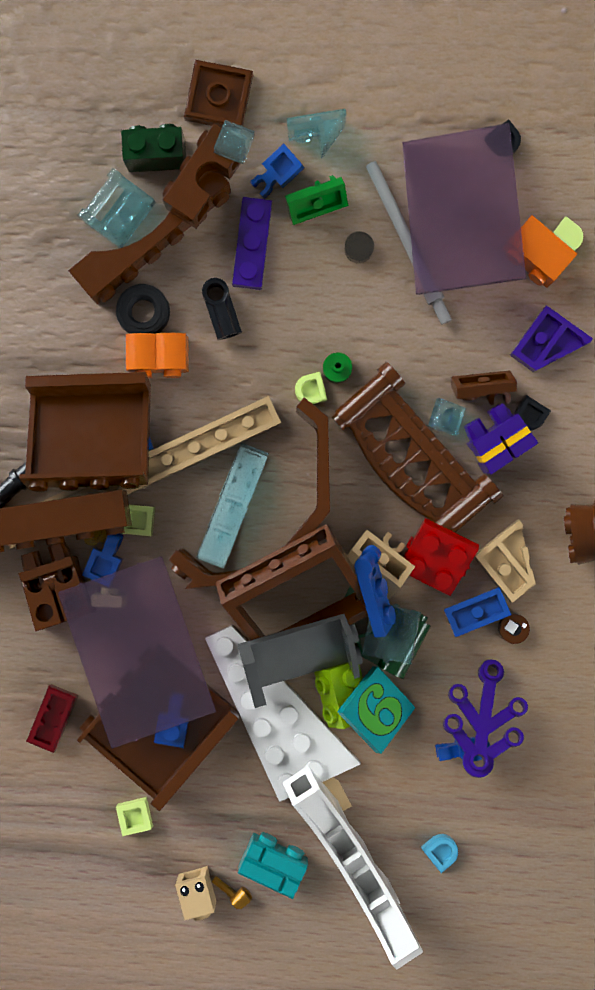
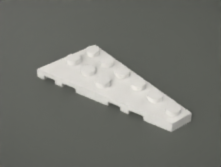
M234 625L205 638L279 802L289 798L283 782L307 766L324 782L361 764L359 759L344 746L342 741L330 731L317 714L285 681L262 687L267 705L258 708L254 707L237 645L247 642V639Z

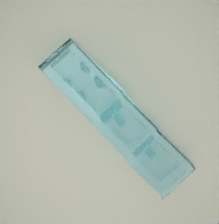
M241 443L208 524V529L196 556L197 559L223 569L225 568L269 453Z

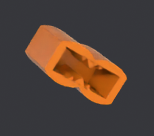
M186 333L126 334V370L129 373L146 372L148 378H152V373H163L165 378H180L181 373L189 372L188 336Z

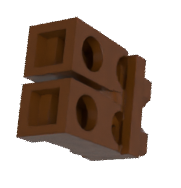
M66 542L48 547L52 562L43 565L39 551L21 555L24 572L18 574L21 582H23V589L35 632L97 612L96 606H91L92 600L85 584L84 576H82L83 572L79 566L78 557L71 555Z

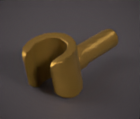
M217 876L212 880L214 885L230 897V901L236 909H243L252 900L251 893L244 886L235 892L232 887L228 886Z

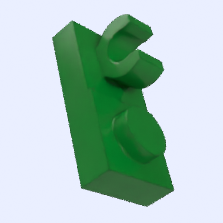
M332 175L329 176L330 181L320 184L317 180L314 183V187L310 186L285 195L292 224L296 225L347 207L348 200L342 177L336 178Z

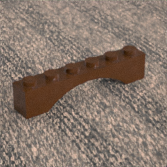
M211 172L200 180L199 187L211 195L213 205L210 210L213 207L219 208L227 202L230 197L231 188L230 183L222 174ZM169 212L166 218L151 233L139 241L123 248L109 251H91L68 271L96 304H99L101 301L106 302L116 294L115 289L122 283H129L134 280L139 274L138 270L146 263L150 265L158 260L164 248L169 244L171 246L177 244L191 225ZM207 214L205 215L201 223L206 219Z

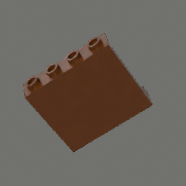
M146 372L26 376L25 388L30 393L25 474H19V480L29 490L44 492L48 488L57 487L65 491H75L78 487L105 490L109 486L136 489L139 488V485H148L151 384Z
M161 644L155 649L150 646L138 659L142 663L135 672L130 669L118 682L122 688L116 695L110 692L99 704L103 710L96 718L93 715L87 718L79 728L83 733L77 739L79 743L85 739L153 798L150 804L159 812L231 729L240 716L236 708ZM173 692L185 694L181 714L190 716L184 748L154 743L159 712H168L169 701Z

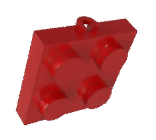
M425 518L416 535L409 538L406 545L408 549L403 557L415 566L409 576L451 596L461 578L465 577L467 570L470 569V563L479 550V544Z

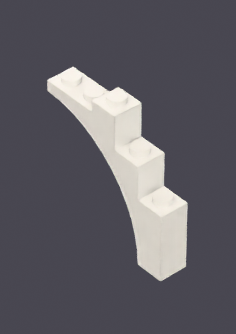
M309 766L284 781L283 785L293 807L304 818L341 871L368 917L394 968L397 970L422 954L423 950L399 905L400 901L388 878L374 863L363 839L349 824L338 800Z

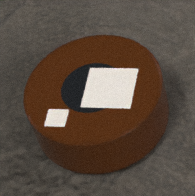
M511 613L512 615L499 621L498 632L501 638L508 643L519 644L525 641L529 635V623L523 616Z

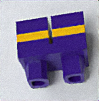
M499 403L487 411L495 424L489 429H486L480 418L464 426L470 440L466 444L475 454L479 461L478 465L484 474H493L513 461V458L519 457L539 444L520 415L512 414L504 403Z

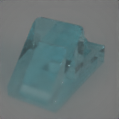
M346 109L287 118L288 140L304 143L312 140L313 137H318L320 155L323 158L345 127Z

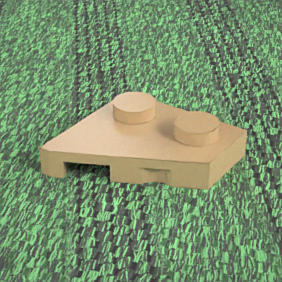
M516 520L481 548L474 557L512 603L536 584L533 570L530 568L528 547L525 546L522 532L523 524L520 520Z

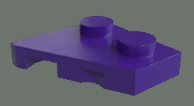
M546 305L513 349L510 356L532 372H535L587 345L593 338Z

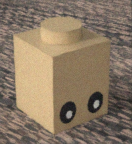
M208 866L179 874L175 886L184 920L193 918L195 921H200L208 918L211 913H214L217 901Z

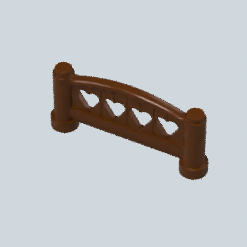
M385 362L377 369L378 374L335 411L336 414L332 416V419L342 430L347 427L352 430L362 453L372 469L399 499L425 518L456 533L489 503L495 504L504 495L485 474L476 481L471 478L397 393L405 385V382L388 362ZM392 416L386 438L382 441L376 440L373 432L368 431L365 427L368 419ZM411 438L405 461L396 463L393 460V454L385 451V444L388 441ZM431 460L424 484L420 486L415 485L412 481V476L405 474V466L409 463ZM450 483L444 505L441 508H435L432 504V499L425 497L424 489L431 485Z

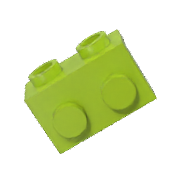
M348 662L314 672L316 678L315 687L320 694L323 705V718L329 728L346 729L351 727L337 711L362 681L360 665H358L360 677L354 679Z

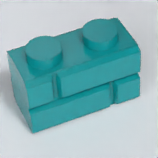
M262 832L261 835L253 833L240 860L237 873L293 899L307 870L308 857L304 856V851L296 846L289 845L286 848L278 844V840L268 833Z

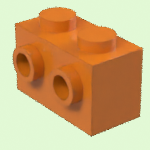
M533 215L529 217L503 248L506 258L513 265L524 268L529 273V278L535 284L543 285L546 288L558 278L577 256L573 249Z

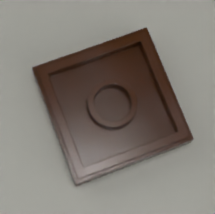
M195 60L184 113L185 121L213 126L215 123L221 128L242 132L253 71Z

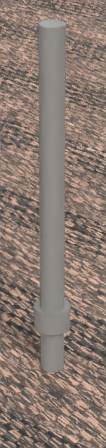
M373 161L366 166L367 171L425 290L423 295L428 305H432L441 325L446 324L452 318L442 300L444 295L440 286L436 287L377 162Z

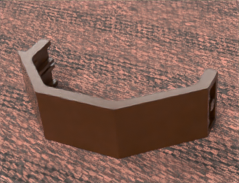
M305 397L296 406V413L309 423L317 433V505L313 513L286 545L314 531L330 513L328 416ZM184 548L176 550L168 559L174 564L171 569L184 580L186 578L192 579L185 589L216 586L215 582L238 571H210Z

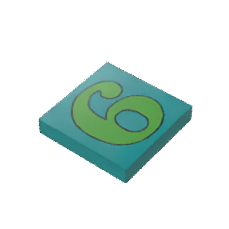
M373 666L337 713L375 753L382 754L416 707L379 667Z

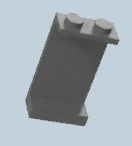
M345 614L237 644L255 708L267 705L262 687L347 662L354 679L360 677L358 665L362 664L363 660L359 647L354 644L359 642V637L355 625L348 624Z

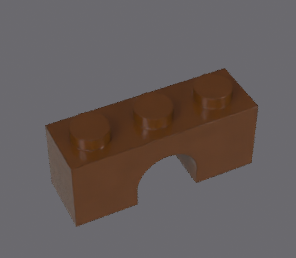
M215 123L209 132L205 130L201 134L197 142L198 148L192 157L188 155L180 166L181 173L175 182L170 181L163 191L164 198L162 200L166 209L195 229H197L213 205L211 195L199 187L202 177L208 173L216 172L230 180L246 157L245 143Z

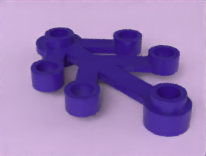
M492 659L483 662L478 669L479 679L483 682L479 714L467 698L468 691L465 686L455 684L448 692L450 701L457 704L475 730L474 744L462 729L463 720L459 715L450 714L443 721L445 731L452 734L464 752L462 764L465 771L475 778L487 776L493 769L494 758L510 747L514 748L521 745L524 740L523 732L516 727H512L504 733L501 740L487 748L490 733L512 718L523 716L528 710L527 702L523 698L516 697L508 703V707L491 717L496 684L504 676L503 666L498 661ZM489 666L496 668V676L489 675L487 671ZM454 689L462 691V699H457L453 696ZM514 702L522 705V712L519 713L513 709ZM449 719H455L458 722L457 729H451L448 726ZM510 732L518 735L517 743L509 740ZM475 756L482 757L484 761L482 767H477L474 764L473 759Z

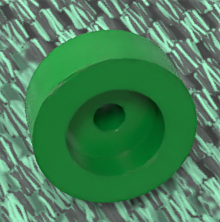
M332 353L323 363V374L332 383H343L352 373V362L343 353Z

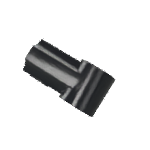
M210 278L203 284L202 295L217 340L228 339L241 334L242 330L226 282L220 278ZM211 288H221L224 291V296L220 300H211L208 297V292Z

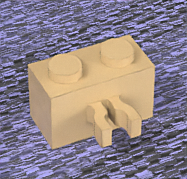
M366 530L347 556L354 566L356 560L367 546L374 545L380 549L381 558L378 564L382 578H385L387 581V597L389 600L401 588L415 566L399 554L406 546L404 543L401 542L396 548L389 547L388 540L392 537L391 533L387 532L380 540Z

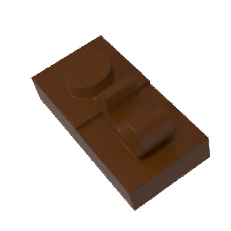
M508 370L452 376L451 387L457 399L472 401L478 397L486 396L489 404L494 405V397L497 394H503V400L505 404H508L511 401L509 392H517V381L511 371Z

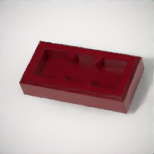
M49 685L26 742L54 753L58 748L79 695L55 685Z

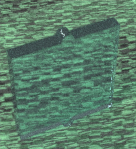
M394 604L396 620L386 637H374L370 620L368 621L362 655L381 658L385 663H389L391 660L412 665L421 612L400 608L398 604Z

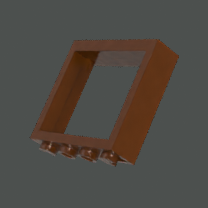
M327 524L215 582L221 605L250 640H254L265 635L241 604L332 557L355 593L281 631L340 614H345L349 625L368 616L355 568ZM327 539V542L320 545V541ZM234 587L235 590L230 592L229 589Z

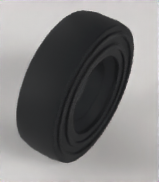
M136 284L127 288L120 295L116 305V316L121 327L129 334H157L163 331L169 321L170 307L166 297L159 289L148 284ZM146 300L154 306V315L147 322H138L132 316V308L138 301Z

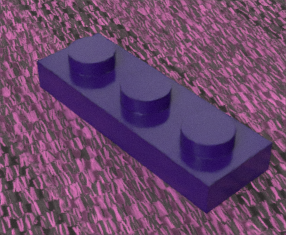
M242 198L232 281L233 287L262 290L272 200Z

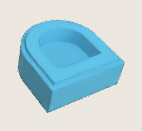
M437 834L421 846L424 853L441 873L457 860L458 847L449 835Z

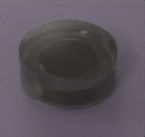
M358 231L347 237L344 252L350 261L364 263L372 256L374 242L370 235Z

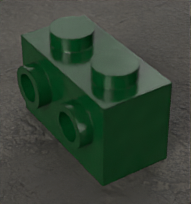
M162 124L159 128H146L145 126L136 125L127 130H121L122 156L128 172L180 170V166L186 158V141L182 127H177L174 124Z

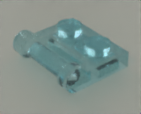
M112 168L107 174L108 180L87 208H82L77 216L118 248H123L156 202L151 196L126 179L120 172ZM119 186L124 190L100 222L95 216Z

